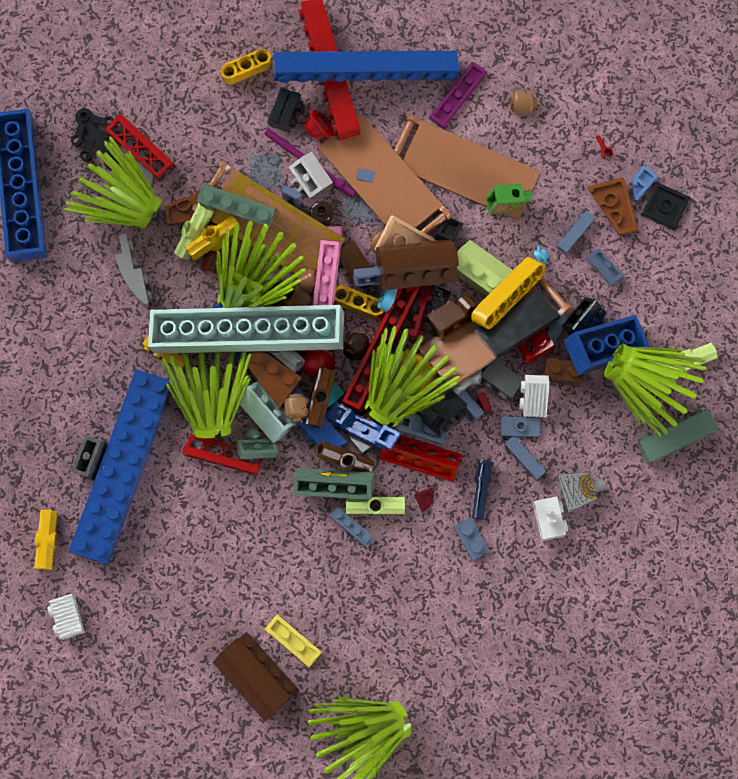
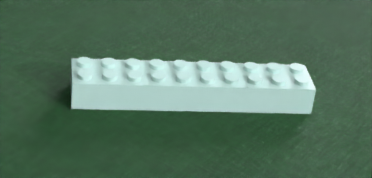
M340 305L150 310L148 347L154 354L343 349L344 311Z

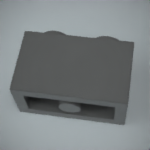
M495 359L489 363L481 374V385L488 390L492 388L498 392L496 395L500 399L511 402L521 388V381H525V379Z
M85 435L71 472L95 481L108 444L102 440Z

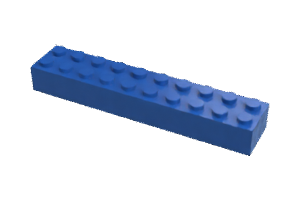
M135 370L70 545L69 552L71 554L109 566L171 396L165 384H169L172 388L168 379Z

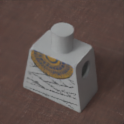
M590 473L559 475L556 478L566 513L596 501V492L605 490L603 479L592 481Z

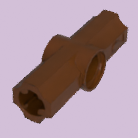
M326 368L319 369L306 420V425L321 429L323 427L336 375L335 371ZM323 394L326 396V400L318 402L315 399L316 396Z
M322 440L316 448L317 457L340 465L344 469L358 472H371L373 469L374 461L372 459L349 451L345 447H339Z

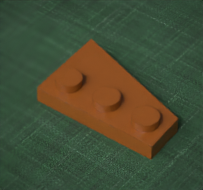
M624 177L587 187L619 236L638 232Z
M200 190L196 191L197 193L183 197L165 206L167 226L182 225L186 221L191 220L195 212L192 210V207L198 203L197 198Z
M251 351L248 368L280 410L285 400L289 398V395L294 392L302 381V377L264 351Z

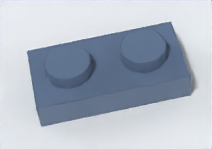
M600 248L591 252L586 257L591 265L611 285L620 281L625 276Z
M471 517L453 527L472 561L490 552Z

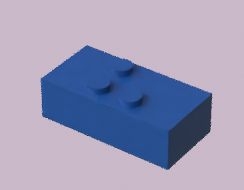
M637 315L574 332L564 340L578 376L606 368L608 362H612L614 359V352L623 343L630 347H650Z

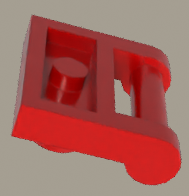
M545 329L529 338L535 349L533 352H529L524 342L518 345L525 364L535 361L556 348Z

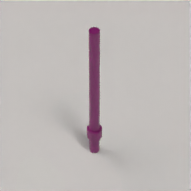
M269 128L265 131L264 135L296 158L300 159L305 156V154ZM325 170L332 180L334 188L338 191L342 190L348 196L354 198L357 193L356 191L347 186L344 180L336 178Z

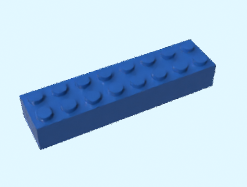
M30 109L0 112V203L5 254L10 262L48 257L34 120Z

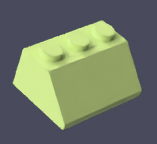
M471 240L464 244L457 252L459 261L457 276L486 297L513 271Z

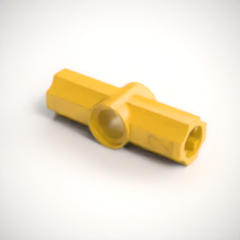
M231 215L216 226L206 227L201 233L202 236L188 244L185 249L194 261L210 250L216 251L221 249L222 239L225 241L226 229L228 228L229 237L232 236L237 221Z
M40 510L39 529L35 535V569L52 570L54 549L57 547L55 539L58 538V533L56 532L58 511Z

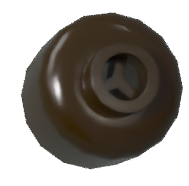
M317 201L310 207V217L326 227L332 223L334 211L331 204L327 201Z
M352 333L343 343V354L351 361L361 360L370 346L368 336L364 333Z

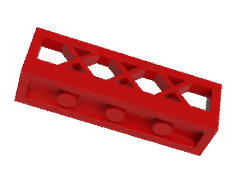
M121 113L105 128L114 139L128 152L130 151L157 179H160L168 169L172 171L176 167L173 161ZM119 123L123 127V134H115L112 129ZM127 137H134L137 146H128ZM140 149H147L150 152V158H141ZM153 161H160L164 165L158 173L153 169Z
M190 433L187 446L184 445L182 452L187 457L256 476L259 474L263 458H259L257 465L247 463L245 459L239 458L236 460L229 458L226 453L233 449L237 450L236 445L210 438H197L192 433ZM193 438L201 440L204 447L202 449L191 447ZM213 445H219L223 452L214 454L208 448Z
M402 435L397 440L399 443L395 444L391 450L382 448L380 460L454 482L462 456L461 453ZM409 446L417 447V449H412ZM428 452H434L436 455H431ZM446 457L456 459V462L448 460Z

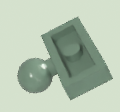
M249 428L245 432L246 440H237L236 442L240 459L277 458L279 451L276 443H273L270 439H259L260 432L256 428Z

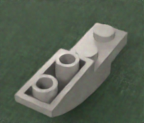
M126 234L119 235L122 253L116 254L115 257L120 272L136 299L146 308H151L149 302H153L151 291H147L146 284H149L147 273H143L141 268H138L136 257H132L131 251L134 250L132 239L129 240Z

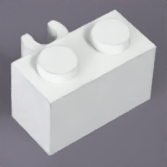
M312 152L289 166L296 177L291 180V184L298 182L300 187L296 191L300 192L304 189L309 198L333 183Z
M557 497L534 501L533 507L541 541L564 537L568 527L566 520H562L561 513L564 512L562 502L558 501Z

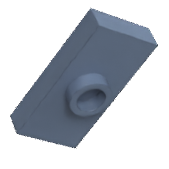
M284 185L282 189L283 200L300 210L303 205L301 193Z
M501 417V437H540V417Z

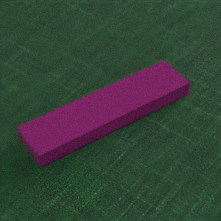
M472 61L429 116V119L444 129L485 77L487 71Z

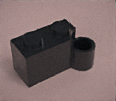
M452 390L444 395L445 398L423 409L420 413L422 422L438 436L444 431L448 432L456 421L460 422L466 416L465 411L468 404Z

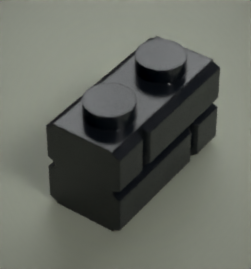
M281 87L269 115L268 126L288 133L291 128H295L297 123L295 116L297 111L301 112L304 104L301 94Z
M585 297L562 326L571 335L574 332L600 325L607 313L598 301Z

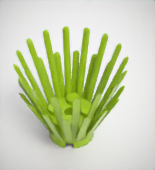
M109 137V144L105 141L104 145L121 167L106 152L103 155L100 151H97V156L112 169V176L100 166L95 167L91 163L88 164V168L110 184H104V187L108 190L84 178H79V182L119 204L101 197L93 198L77 191H72L71 194L78 199L114 212L70 201L66 202V205H69L71 208H64L63 210L88 215L85 216V221L135 226L143 230L151 221L153 213H156L162 199L155 195L131 152L129 151V155L128 153L124 154L115 140Z
M249 221L235 268L239 223L237 222L234 226L228 267L229 230L227 228L225 241L222 239V271L220 252L217 250L218 304L221 301L222 308L267 307L286 299L287 297L284 295L290 293L293 290L292 287L301 282L302 279L291 282L303 274L306 268L301 269L267 293L265 292L304 259V256H299L290 265H285L265 284L264 282L295 249L296 244L292 243L281 256L279 253H276L265 266L284 236L283 232H279L262 258L267 245L263 244L261 246L269 228V225L265 224L246 264L252 245V240L249 237L253 221Z
M393 326L387 346L385 344L388 333L387 328H385L384 334L381 336L376 362L375 350L373 349L369 399L365 403V409L370 406L372 410L369 415L385 426L393 422L392 427H395L400 420L445 398V396H440L429 401L457 384L455 381L460 376L454 377L422 398L458 368L456 366L452 367L440 378L435 379L414 395L450 357L448 355L445 356L432 369L426 368L418 375L438 348L434 344L417 365L418 359L414 358L412 360L423 340V336L419 335L395 377L404 357L402 349L409 330H404L395 355L391 354V348L396 333V327Z
M623 343L614 352L613 356L615 357L612 362H608L604 376L612 381L639 424L640 420L643 424L646 421L660 438L661 434L656 429L657 426L665 435H668L667 429L640 399L674 427L677 426V422L661 408V402L643 387L683 414H686L688 411L685 407L664 394L671 393V390L666 386L691 398H696V393L677 385L675 380L682 377L702 383L703 379L684 373L686 369L678 366L706 370L705 366L693 364L694 362L703 363L706 360L699 357L684 356L685 353L680 352L683 349L630 347Z
M204 352L198 353L201 381L198 368L193 367L191 370L187 353H182L191 390L182 368L177 365L175 357L170 355V360L181 388L168 362L162 359L163 362L161 363L170 379L169 382L172 388L169 384H165L191 425L195 437L215 438V435L219 434L220 431L221 437L231 433V423L251 379H248L249 375L245 376L251 359V353L247 356L244 369L246 352L241 354L228 404L235 352H230L226 372L223 374L220 390V352H215L214 366L210 367V373H208V385Z
M339 697V699L332 700L335 703H314L313 705L316 707L331 708L310 709V713L366 712L308 721L309 725L331 723L332 725L340 724L344 726L312 735L310 737L312 741L337 735V739L348 737V739L317 752V758L359 741L343 751L344 757L324 769V773H329L354 757L355 761L349 765V769L337 779H345L358 767L360 768L352 779H364L366 776V779H374L401 741L410 737L411 724L410 722L407 724L404 722V717L408 715L403 706L396 700L380 702Z

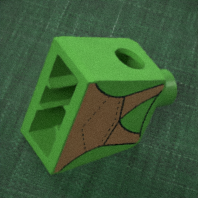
M521 184L494 185L485 197L489 215L519 210L525 202H531L533 198L531 190L523 191Z

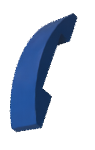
M338 402L334 403L326 415V419L349 434L383 449L391 450L401 435L400 432L385 425L382 427L353 413L352 409Z

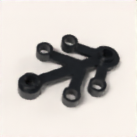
M79 109L75 114L78 126L75 135L71 137V142L73 146L80 147L83 144L82 136L85 127L87 128L89 135L84 150L80 152L82 161L89 162L92 159L91 153L95 142L103 155L106 152L119 165L102 140V138L109 140V137L112 136L107 131L96 129L93 125L94 123L107 127L106 122L108 120L113 121L114 118L111 116L105 118L94 116L90 109ZM83 114L87 115L85 119L81 118ZM120 131L114 132L115 134H123ZM76 138L80 139L78 143H74ZM85 153L89 154L87 158H83ZM104 163L105 167L108 170L112 171V169Z

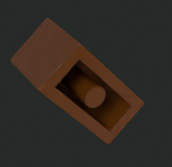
M547 357L543 375L549 376V382L580 388L584 374L578 376L573 362Z

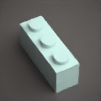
M259 381L247 387L240 403L241 407L273 443L285 437L295 423H292V420L285 417L284 409L281 408L279 410Z

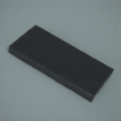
M536 290L516 303L494 327L487 329L480 326L475 329V334L498 359L559 320L560 314Z

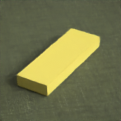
M276 615L264 629L309 668L322 654L318 648L279 615Z

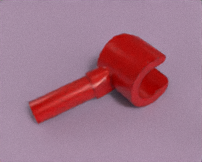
M597 135L596 139L602 150L601 157L603 159L607 158L604 151H609L610 156H612V148L606 147L600 135Z

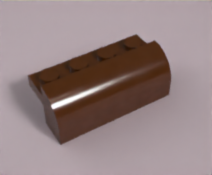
M451 240L376 247L377 266L380 269L382 290L457 282V266H459L455 244Z
M248 632L235 639L212 662L265 722L300 691Z

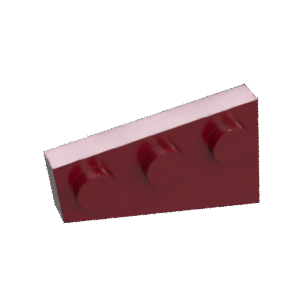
M423 286L417 305L419 313L415 314L413 318L414 330L410 329L409 331L411 344L415 343L419 335H422L423 339L425 336L423 325L424 322H428L427 315L430 314V311H427L428 305H432L434 293H432L429 286Z

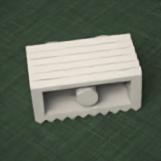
M525 375V381H521V393H524L523 398H520L519 409H523L524 417L545 418L547 417L549 376Z
M69 594L49 601L50 606L47 608L50 617H54L56 625H53V630L56 637L59 636L61 640L85 633L75 595Z

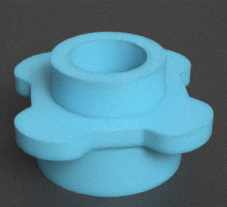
M537 246V250L533 252L537 261L549 264L547 261L549 255L545 248L541 249Z

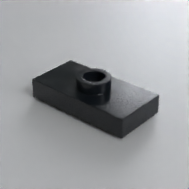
M452 217L449 220L446 219L441 224L434 239L437 241L451 240L454 242L463 223Z

